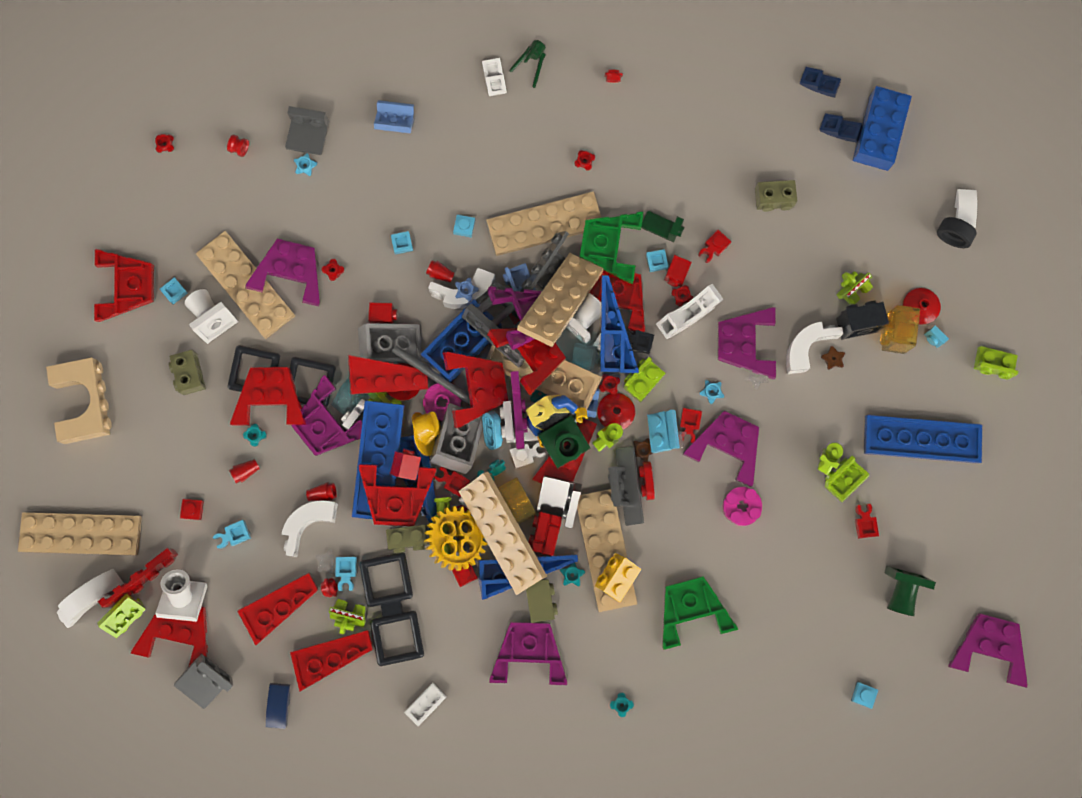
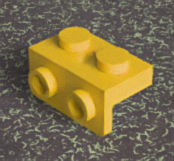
M615 553L609 559L608 565L602 574L599 575L595 587L616 601L621 602L641 569L627 558Z

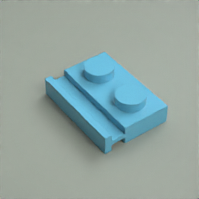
M669 410L647 415L651 452L659 453L675 448L679 449L676 411Z

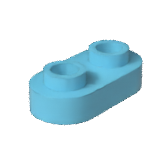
M490 411L483 414L482 417L483 433L486 446L490 450L500 448L503 441L500 425L501 418L496 412Z

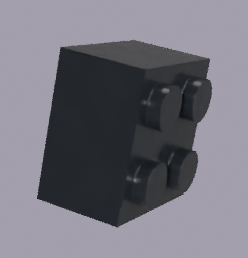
M876 300L866 302L864 306L858 307V304L847 306L846 310L842 311L836 318L838 327H842L843 330L841 340L878 333L889 324L884 302L877 303Z

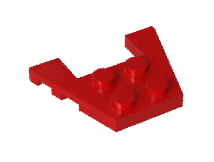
M95 249V266L97 268L115 267L114 303L94 304V321L102 322L154 302V265L152 263Z
M603 270L589 293L601 302L602 275H609L618 307L632 311L627 330L645 332L641 274L635 273L633 284Z
M517 328L491 329L487 335L496 348L509 344L506 338L507 331L517 330ZM534 339L517 348L533 371L520 379V383L527 393L531 395L565 360V355L556 343L551 347Z
M451 352L443 353L445 370L465 368L471 408L452 411L455 428L464 426L502 405L504 401H508L502 362Z
M250 368L230 425L250 426V406L287 405L286 425H306L290 368Z
M359 464V471L374 525L414 526L432 479L435 476L436 468L419 467L417 487L376 485L377 465Z
M201 606L197 622L158 618L155 614L131 650V654L147 658L151 657L157 637L194 646L188 667L201 654L207 657L206 607Z

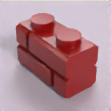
M539 512V516L535 515L532 527L536 528L534 535L530 534L528 541L533 552L554 556L562 517Z

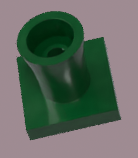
M571 415L537 434L557 468L577 459L582 453L591 449ZM569 441L567 446H563L564 442Z
M890 566L885 568L884 573L897 580L887 609L904 615L915 616L919 586L934 590L936 582L924 575Z

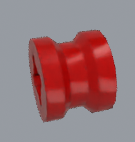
M235 134L231 135L227 143L228 152H235L238 156L244 157L248 151V139H240Z

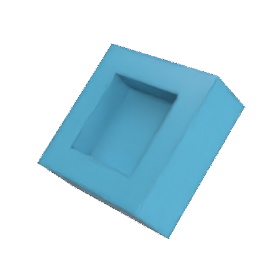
M457 215L453 234L472 238L475 218Z
M409 231L391 235L395 255L413 251Z
M665 249L646 253L649 272L668 269Z
M175 277L160 288L161 292L173 305L188 294Z
M936 325L924 334L927 337V341L937 348L949 340Z
M857 682L851 701L872 709L878 690Z

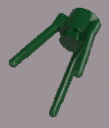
M534 40L509 70L513 72L523 60L524 63H527L530 58L534 60L539 58L532 85L533 88L536 87L542 63L546 56L544 53L545 45L539 40Z

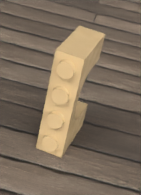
M91 357L46 367L49 386L58 389L73 385H84L90 394V404L85 413L74 419L54 423L57 442L68 444L110 435L112 425L107 416L109 405L104 396L106 386L101 376V373H103L102 364Z

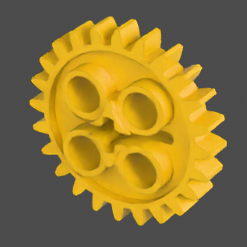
M456 506L451 507V511L447 507L444 509V513L441 511L437 512L438 518L435 516L431 518L434 524H427L431 530L424 532V534L429 536L424 542L430 543V546L425 549L432 550L429 557L436 556L437 558L434 563L442 562L441 568H445L448 565V570H453L454 567L456 571H460L462 567L468 569L469 564L473 566L476 564L475 560H481L479 553H485V550L481 547L488 545V543L483 541L484 536L474 518L470 515V511L467 510L464 513V507H460L458 511ZM463 523L468 526L467 533L463 532L461 528ZM444 524L449 527L448 534L443 532L442 527ZM453 536L459 537V541L454 540ZM464 543H467L470 547L468 553L463 549ZM445 544L450 546V554L444 551Z

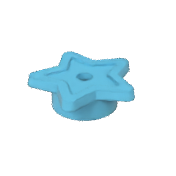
M308 153L298 159H294L297 165L295 173H305L311 176L312 168L317 166V162L310 160Z
M706 380L705 389L700 392V395L707 397L709 403L713 404L716 398H724V394L721 392L722 383H711Z

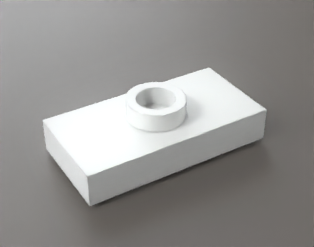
M432 683L404 713L419 726L447 696Z

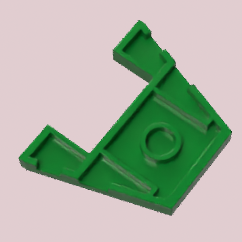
M644 212L585 220L580 258L598 265L604 271L633 284L636 265L616 262L621 228L641 230Z
M704 576L665 587L663 650L681 646L676 624L714 614L720 634L738 630L737 625L733 622Z

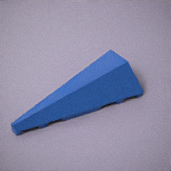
M602 275L600 372L639 373L609 275Z
M414 434L401 437L399 452H403V449L414 451L415 456L421 457L419 467H431L429 456L421 454L418 450ZM418 473L416 480L403 478L407 487H417ZM432 479L420 513L422 516H426L429 523L434 524L431 518L437 514L436 502H434L435 491Z
M578 555L537 557L545 573L548 574L578 562ZM497 560L478 561V578L482 600L512 588Z

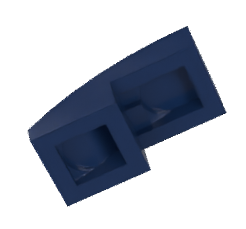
M805 67L800 85L817 93L835 98L841 78L824 75L823 70Z
M825 113L820 131L835 138L857 143L862 123L846 121L843 119V116Z
M270 683L265 727L286 729L288 706L290 704V684Z

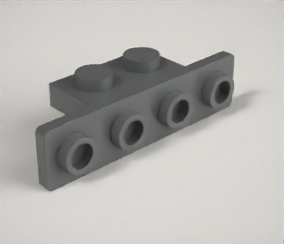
M567 231L558 232L553 236L551 245L543 251L542 259L534 265L531 270L532 274L522 283L520 292H524V289L533 290L536 284L543 289L546 287L566 259L558 250L569 235Z
M634 447L616 449L618 467L608 468V480L611 484L613 507H623L626 526L643 524L644 516Z

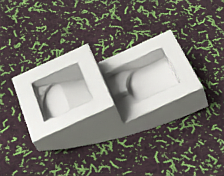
M500 58L482 61L488 95L506 94Z
M957 189L954 207L957 208L956 218L962 219L976 228L977 190Z

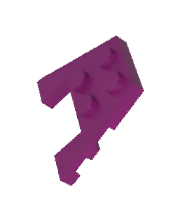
M277 238L246 283L245 289L263 293L267 275H272L306 284L302 303L319 307L320 299L315 248Z
M490 286L487 292L493 305L512 302L521 322L542 291L524 289V292L513 291L512 288L497 290L496 287ZM518 330L507 331L506 334L512 350L534 340V338Z
M776 307L718 322V360L739 368L743 367L758 375L760 373L768 376L770 379H775L776 361L756 360V325L775 326Z
M511 371L516 449H525L524 433L528 432L527 418H523V414L526 413L525 398L521 399L519 371Z
M326 375L322 376L319 385L314 389L307 404L301 410L306 425H291L315 456L361 439L362 420L356 422L345 432L322 403L325 398L337 389Z
M723 411L683 455L700 462L707 445L742 461L743 464L735 480L752 487L754 484L759 427Z
M977 614L966 633V638L962 645L958 647L954 659L950 661L948 667L969 672L972 652L1010 662L1006 683L1027 688L1020 624Z
M510 622L489 683H507L508 662L550 663L549 685H567V679L550 623Z

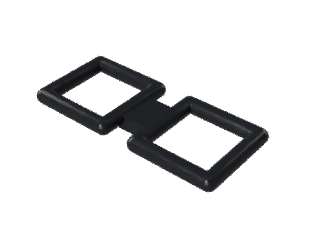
M241 345L236 346L227 387L229 390L242 391L244 385L236 383L242 354L271 359L270 367L279 366L280 354ZM299 357L291 359L290 370L294 382L298 365L327 371V377L333 383L336 371L335 365ZM330 395L322 401L326 408H328ZM297 396L301 405L307 404L308 398Z
M395 553L362 560L359 566L366 604L368 607L381 605L383 617L370 621L377 664L382 667L422 658L424 656V649L416 611L403 612L401 604L402 600L413 597L405 553ZM399 561L404 592L373 598L368 567ZM410 619L416 651L384 658L379 626Z

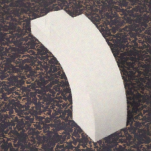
M477 268L471 282L473 286L479 288V291L472 294V300L474 299L480 303L486 298L488 287L492 286L496 280L495 274ZM430 282L428 289L431 296L438 300L443 298L444 307L465 309L470 303L464 297H455L458 289H450Z
M711 284L691 301L679 309L668 313L656 325L665 338L669 339L707 315L723 298L714 285Z
M817 322L804 328L788 347L786 354L787 374L807 372L810 369L808 352L811 344L821 340L838 339L843 335L842 327L829 325L823 329L822 322Z
M310 502L302 505L289 516L281 534L289 536V539L284 544L286 556H298L301 535L308 525L317 521L335 523L338 508L336 502Z
M111 569L93 578L68 595L58 605L59 610L56 613L60 621L67 628L73 626L102 597L106 599L114 594L112 590L118 585L124 584L116 571Z

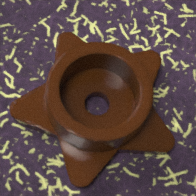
M830 346L829 352L821 355V358L827 364V369L830 370L836 366L843 368L842 358L845 352H837L833 346Z
M647 438L643 442L633 441L635 457H640L644 462L648 461L649 455L654 454L651 452L650 439Z

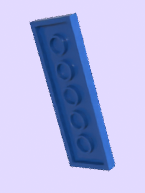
M365 400L352 517L373 520L359 471V464L377 465L376 485L396 486V476L391 475L390 472L395 451H400L405 405Z
M866 415L864 454L979 464L982 463V425Z

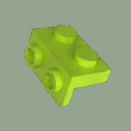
M853 455L849 459L844 458L840 462V468L836 472L831 471L825 478V488L842 503L870 475L855 462Z

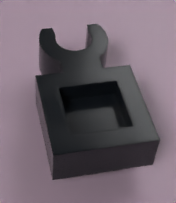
M626 330L629 342L632 344V350L650 354L655 335L638 330L633 335L629 330Z

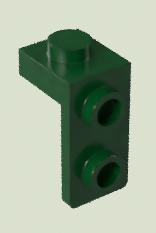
M647 211L641 226L642 229L673 243L677 236L681 237L685 227L682 226L684 219L678 216L675 222L651 211Z

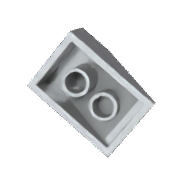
M364 324L358 328L360 357L393 364L408 363L392 352L397 345L422 362L420 324Z
M449 403L441 424L440 433L434 443L429 463L466 475L473 467L483 426V415L460 428H455L452 411L464 408Z

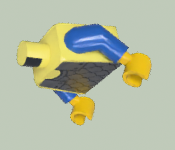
M547 395L526 409L527 426L537 436L539 445L544 448V445L537 435L571 413L576 414V421L578 423H583L582 417L588 419L587 410L583 407L578 408V405L565 395Z

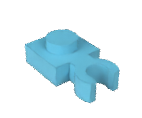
M244 520L225 527V534L217 533L213 536V539L221 537L223 540L220 545H217L219 549L225 548L228 542H230L231 546H235L251 539Z
M336 557L335 577H341V581L338 583L339 591L343 590L342 586L344 583L349 585V591H353L354 584L351 581V577H356L357 557Z

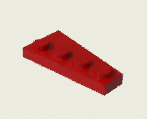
M348 355L350 394L428 389L427 375L417 368Z
M582 418L583 423L577 422L576 424L589 444L597 423ZM569 441L564 442L563 446H567ZM585 452L577 459L569 461L559 468L556 467L549 456L532 480L542 484L544 476L573 482Z
M166 548L145 565L147 569L135 572L130 576V582L124 583L121 586L118 585L112 590L114 592L112 596L108 599L102 597L97 602L102 608H112L126 593L130 596L137 594L144 588L143 584L148 580L152 581L160 574L159 571L163 567L167 568L170 566L178 554L174 549Z
M310 572L237 611L255 646L319 590Z
M369 630L290 652L299 692L372 651L373 646Z

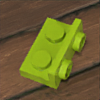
M980 346L977 349L974 369L980 370L981 374L999 375L998 377L1008 380L1018 375V371L1015 370L1018 355Z
M650 357L646 360L642 359L637 364L639 373H630L624 379L626 384L623 388L640 403L666 374L651 361L652 358Z
M126 593L97 622L98 627L117 639L143 614L145 607L139 598L135 600Z

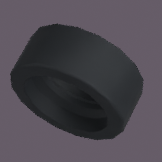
M955 217L944 218L937 230V236L942 241L953 247L963 249L969 248L977 235L976 229L971 224Z

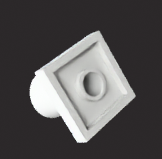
M206 289L194 291L185 300V306L197 317L189 325L207 344L238 323L235 316L222 302L217 305L213 303Z
M589 293L566 326L586 347L591 342V336L587 329L601 317V302Z
M176 569L167 572L160 582L163 592L155 613L158 618L197 622L207 590V584L190 581L189 575L183 570Z

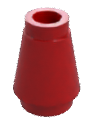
M433 260L426 271L430 278L451 283L455 274L439 261L435 262Z
M255 459L232 466L233 468L229 472L237 484L240 481L241 483L244 482L260 468Z
M326 482L306 491L308 501H332L337 497L336 486L334 483Z

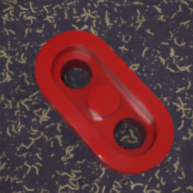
M642 462V466H639L640 478L643 477L644 485H641V494L646 500H654L655 492L651 462Z

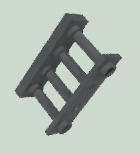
M496 281L492 285L497 290H505V287ZM489 297L478 308L472 303L469 304L462 318L495 346L487 335L489 330L499 329L497 326L511 313L518 320L520 319L513 303L507 302L501 303L505 309L493 320H489L483 314L493 305ZM520 321L516 323L512 328H518ZM509 344L497 348L518 368L524 364L525 359L518 349L512 350Z

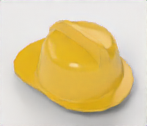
M415 412L412 415L415 444L421 454L430 456L435 438L440 433L441 425L435 412L425 414Z

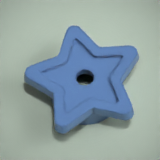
M471 278L455 283L458 289L456 298L464 297L471 302L472 294L479 291V288L472 285Z

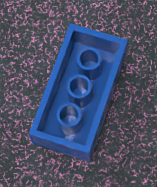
M878 86L875 87L869 97L853 157L854 162L886 171L893 166L912 96Z
M474 299L469 303H472L477 308L480 306ZM465 309L421 353L422 358L451 383L465 368L445 370L443 353L451 352L477 357L490 343L462 318ZM487 310L483 313L489 320L494 319ZM500 323L497 327L502 329V324Z

